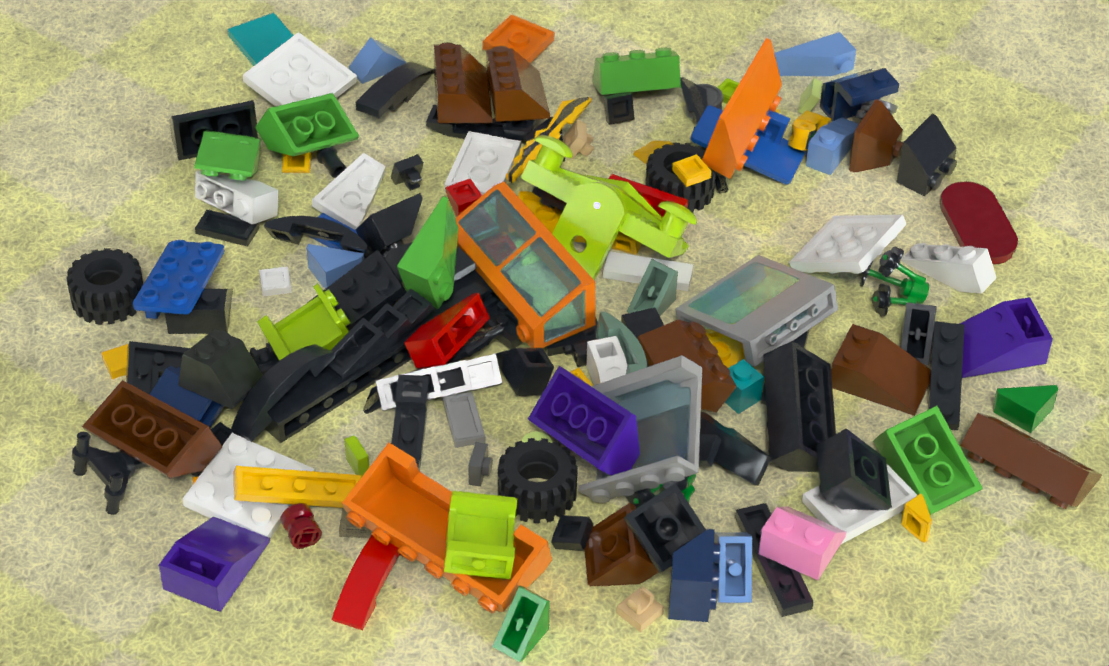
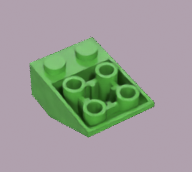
M206 130L202 137L194 168L201 169L202 175L218 176L220 173H230V179L246 181L248 177H252L258 170L262 138Z

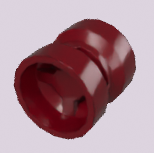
M302 503L288 507L282 513L280 521L285 531L288 532V538L294 548L303 549L315 545L320 540L322 531L318 523L314 521V515L308 505Z

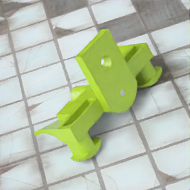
M546 135L537 136L534 139L542 144L536 159L528 161L521 179L567 203L552 235L594 281L619 231L668 258L683 255L689 245L684 241L682 235L688 223L697 224L696 216L688 208L675 202H661L658 206L666 210L662 218L629 182L579 174L561 168L564 157H573L571 149L561 140ZM578 235L585 238L587 244L582 252L577 251L573 245L574 239Z

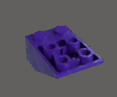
M1030 297L1003 301L960 323L965 324L962 378L1047 364L1053 338Z
M213 516L178 539L160 562L159 570L163 590L221 612L269 544L270 538Z

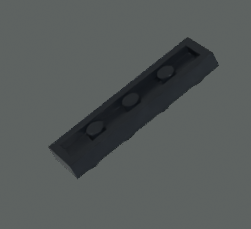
M935 321L932 338L928 410L938 406L950 430L958 431L960 425L965 324Z
M762 503L737 509L735 519L741 532H747L752 536V555L781 617L812 610L814 601L800 572L759 554L762 528L772 515L767 504Z

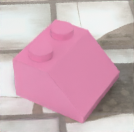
M789 506L776 507L762 528L759 554L819 580L846 537L847 532Z

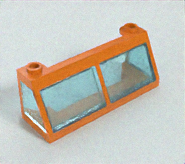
M505 182L494 185L455 218L459 228L457 245L475 262L477 266L475 270L518 319L516 331L523 343L526 342L530 348H544L595 326V281Z

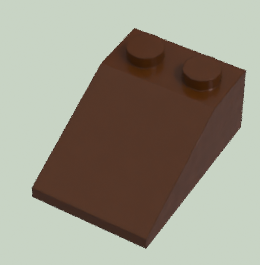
M855 324L851 325L832 362L831 376L833 389L913 416L916 415L930 385V369L882 333Z

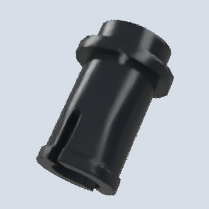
M334 146L317 150L316 158L318 162L324 164L333 178H336L347 168L338 157Z

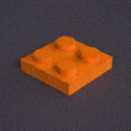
M511 14L483 40V50H491L497 46H505L508 49L513 48L525 60L531 63L554 41L555 32Z

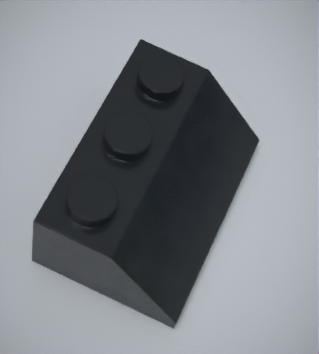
M253 100L174 115L169 119L172 142L178 161L197 157L202 137L206 130L258 138V131L255 128L257 121Z

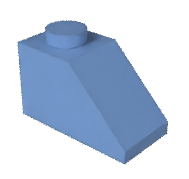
M714 532V543H720L719 563H714L718 564L719 570L718 602L752 603V536L747 532Z

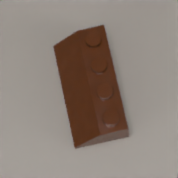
M451 42L434 45V83L438 123H492L486 67L461 45H455Z
M497 46L491 50H486L488 86L496 122L549 119L550 111L540 72L513 48L508 49L505 46Z
M123 380L82 426L85 431L169 478L203 471L222 448V445L207 425Z
M977 413L960 445L969 450L967 453L968 457L982 464L985 460L995 464L994 471L1010 479L1012 475L1017 476L1023 480L1021 484L1023 487L1037 494L1040 490L1050 494L1049 501L1064 509H1067L1068 505L1078 507L1102 476V474L994 416Z

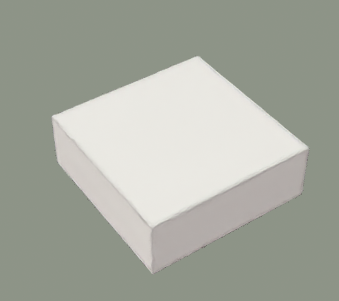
M288 267L259 270L263 296L292 293Z

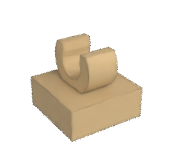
M576 120L563 136V142L573 153L572 158L578 152L587 156L594 150V147L590 145L594 138L587 134L586 123Z
M642 587L617 606L616 613L641 633L663 614L664 606L654 599V594L645 587Z

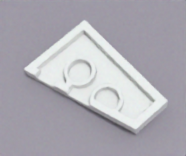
M363 153L312 199V207L355 230L365 218L383 179L386 166Z

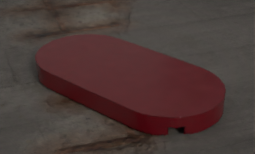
M962 181L947 186L942 192L940 209L959 246L987 248L992 265L1002 264L1010 260L1016 251L1018 237L995 194L987 187L975 182Z

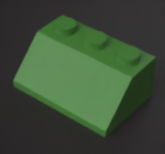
M668 47L657 48L653 53H645L644 50L629 51V55L621 56L616 52L604 53L603 57L595 58L592 78L593 85L601 95L680 88L679 55Z
M333 93L268 108L255 127L268 150L290 156H297L354 141L360 137Z

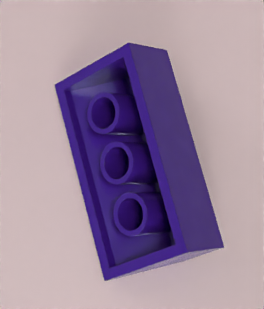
M559 366L529 415L528 420L590 464L611 476L631 470L640 455L636 415Z

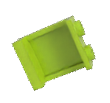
M317 283L313 288L318 296L276 324H273L267 315L257 321L279 361L298 349L313 344L331 351L349 332L346 326L351 322L341 308L336 311L335 306L339 303L329 289L324 292Z
M452 491L448 513L444 572L511 579L515 558L513 534L517 498Z

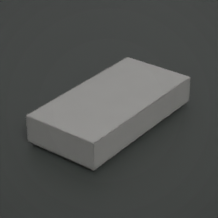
M473 392L442 397L455 448L475 445V442L486 443L485 433Z

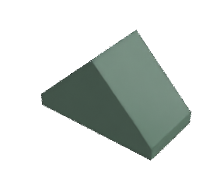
M651 259L627 312L632 313L655 307L659 316H661L676 300L678 271Z

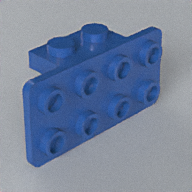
M707 106L693 130L690 140L707 149L723 110L714 106ZM769 111L767 115L771 119L764 132L758 130L756 135L760 138L753 151L747 150L744 154L748 156L744 166L783 184H790L806 151L789 146V140L783 138L790 118L777 112Z
M185 240L169 242L134 299V310L145 311L146 318L158 319L160 313L189 314L225 252L224 245L214 244L213 242H186Z

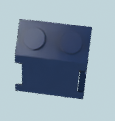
M886 68L878 70L868 69L822 84L820 108L828 118H831L832 122L841 117L847 119L856 115L862 103L897 93L899 83Z
M170 366L166 368L149 395L211 428L224 405L178 386L181 367L175 368Z

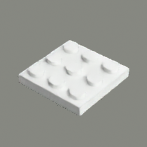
M298 32L243 74V82L274 106H280L333 93L337 98L357 82V75Z
M903 215L833 216L789 261L791 268L806 273H862L883 252V249L897 237L898 233L906 225Z
M232 433L223 444L221 450L210 461L183 497V506L206 517L212 518L214 516L271 538L281 524L280 518L282 513L294 504L234 500L233 471L235 467L248 466L314 472L315 469Z

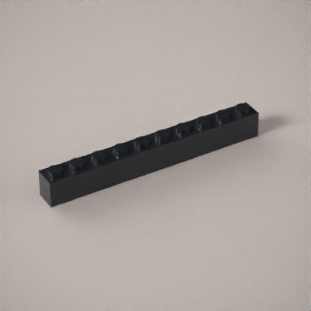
M501 269L500 272L511 283V276ZM476 270L471 271L454 282L450 298L446 301L444 300L439 309L434 307V310L416 328L367 366L344 379L327 366L316 377L305 373L267 412L273 421L265 430L278 442H284L376 383V380L384 378L412 360L404 342L419 327L473 293H479L483 303L495 296L496 293Z

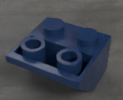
M707 529L673 553L668 619L708 622L709 611L716 610L719 570L718 564L713 563H719L720 543H714L715 529Z

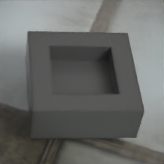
M475 442L468 464L469 485L481 487L484 475L490 476L493 458L488 457V444Z

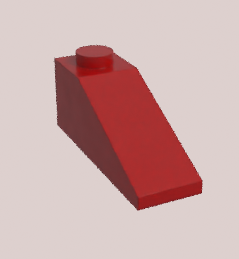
M473 293L425 323L404 342L416 368L445 365L490 319L479 293Z

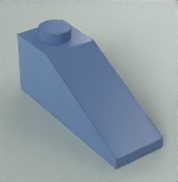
M838 32L775 52L774 54L780 76H834L854 69L856 49Z
M841 117L821 126L809 141L806 166L831 175L853 147L854 133L859 124Z

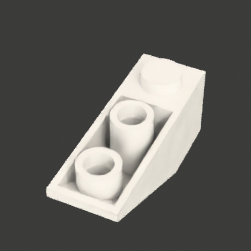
M201 171L195 172V198L250 224L277 216V189L260 181L246 179V181L230 179L226 175L207 176L202 175Z
M918 243L913 245L901 259L903 263L959 292L982 294L997 278L987 248Z
M617 336L587 341V369L594 385L626 375L627 362Z

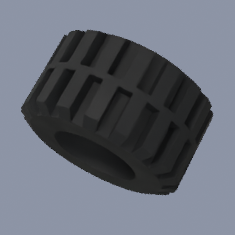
M690 143L666 144L662 146V149L657 148L653 151V154L649 155L645 185L687 199L688 209L694 213V209H703L704 205H709L711 198L714 197L716 171L709 167L711 170L710 179L686 187L672 171L673 163L696 154L703 159L705 151L700 146H691Z
M104 248L101 251L96 249L92 250L90 254L85 253L81 255L80 260H75L72 263V267L67 271L68 276L66 279L73 311H76V315L79 318L84 317V321L89 323L95 320V324L102 325L103 322H108V325L115 324V320L123 322L127 320V315L134 316L137 313L133 308V301L144 283L139 261L133 258L132 254L128 252L123 253V250L120 249L111 250V248Z
M529 438L528 442H516L515 447L509 446L505 450V455H501L499 459L498 496L517 498L515 517L520 515L521 521L527 522L528 519H533V523H540L541 519H546L547 522L554 521L555 515L560 518V515H565V509L571 510L573 501H576L578 466L576 465L574 455H570V450L567 447L561 448V443L556 441L550 443L546 438H541V441ZM543 478L546 479V481L534 482L529 481L528 479Z

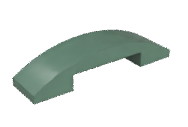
M600 312L596 338L602 339L617 336L627 362L626 374L647 368L644 350L635 335L614 316L607 312Z

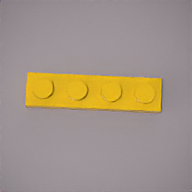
M236 466L233 471L234 500L294 505L302 503L308 506L344 508L342 502L361 479V475Z

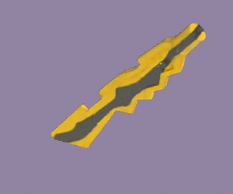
M584 97L562 101L547 129L537 130L535 138L546 135L559 139V131L566 123L572 125L591 103V98ZM534 139L526 141V145L520 148V154L513 158V166L505 176L508 182L514 183L523 174L528 161L536 159L542 144Z

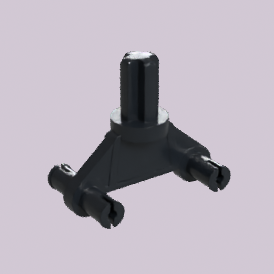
M79 432L77 434V444L72 449V459L75 461L73 473L75 472L77 476H84L87 472L88 464L106 485L104 497L107 499L105 511H108L107 513L110 515H115L119 512V504L125 496L130 477L134 475L136 469L147 465L121 450L114 453L90 447L91 435L88 432Z

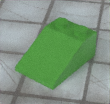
M442 196L397 265L406 291L411 288L431 302L433 307L437 309L440 308L444 300L446 301L450 298L453 292L459 230L449 200L445 196Z
M938 406L885 430L873 440L880 454L886 458L888 466L917 495H923L930 515L983 489Z

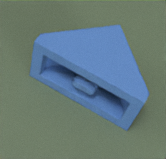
M370 37L350 64L349 70L356 74L357 79L363 84L381 77L407 62L393 48Z
M308 244L306 247L308 268L325 289L364 260V253Z

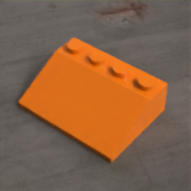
M768 38L763 42L720 115L702 159L712 170L731 179L735 170L741 172L748 159V156L744 154L747 150L753 151L760 138L756 135L758 130L764 132L771 119L767 114L769 111L775 112L782 97L778 96L782 82L772 41Z

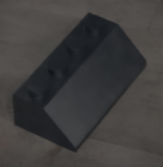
M790 341L763 354L769 437L768 454L772 457L770 462L788 472H819L817 467V445L836 434L831 364L797 343Z

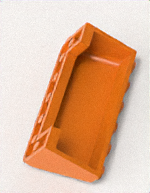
M388 443L342 502L345 511L348 513L346 519L357 528L361 529L365 526L373 531V537L382 544L388 545L390 542L399 548L398 552L407 560L414 562L416 559L425 565L424 569L435 578L440 579L443 576L452 582L451 586L464 596H467L468 593L479 599L477 601L478 604L488 612H503L512 603L518 587L528 588L552 562L548 541L523 525H519L513 534L515 558L511 579L444 572L448 513L452 491L421 473L415 458Z

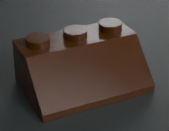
M675 320L637 337L649 366L684 356L702 367V410L717 413L737 387L730 375V370L723 364L718 355V350L712 345L706 335L705 328L699 323Z

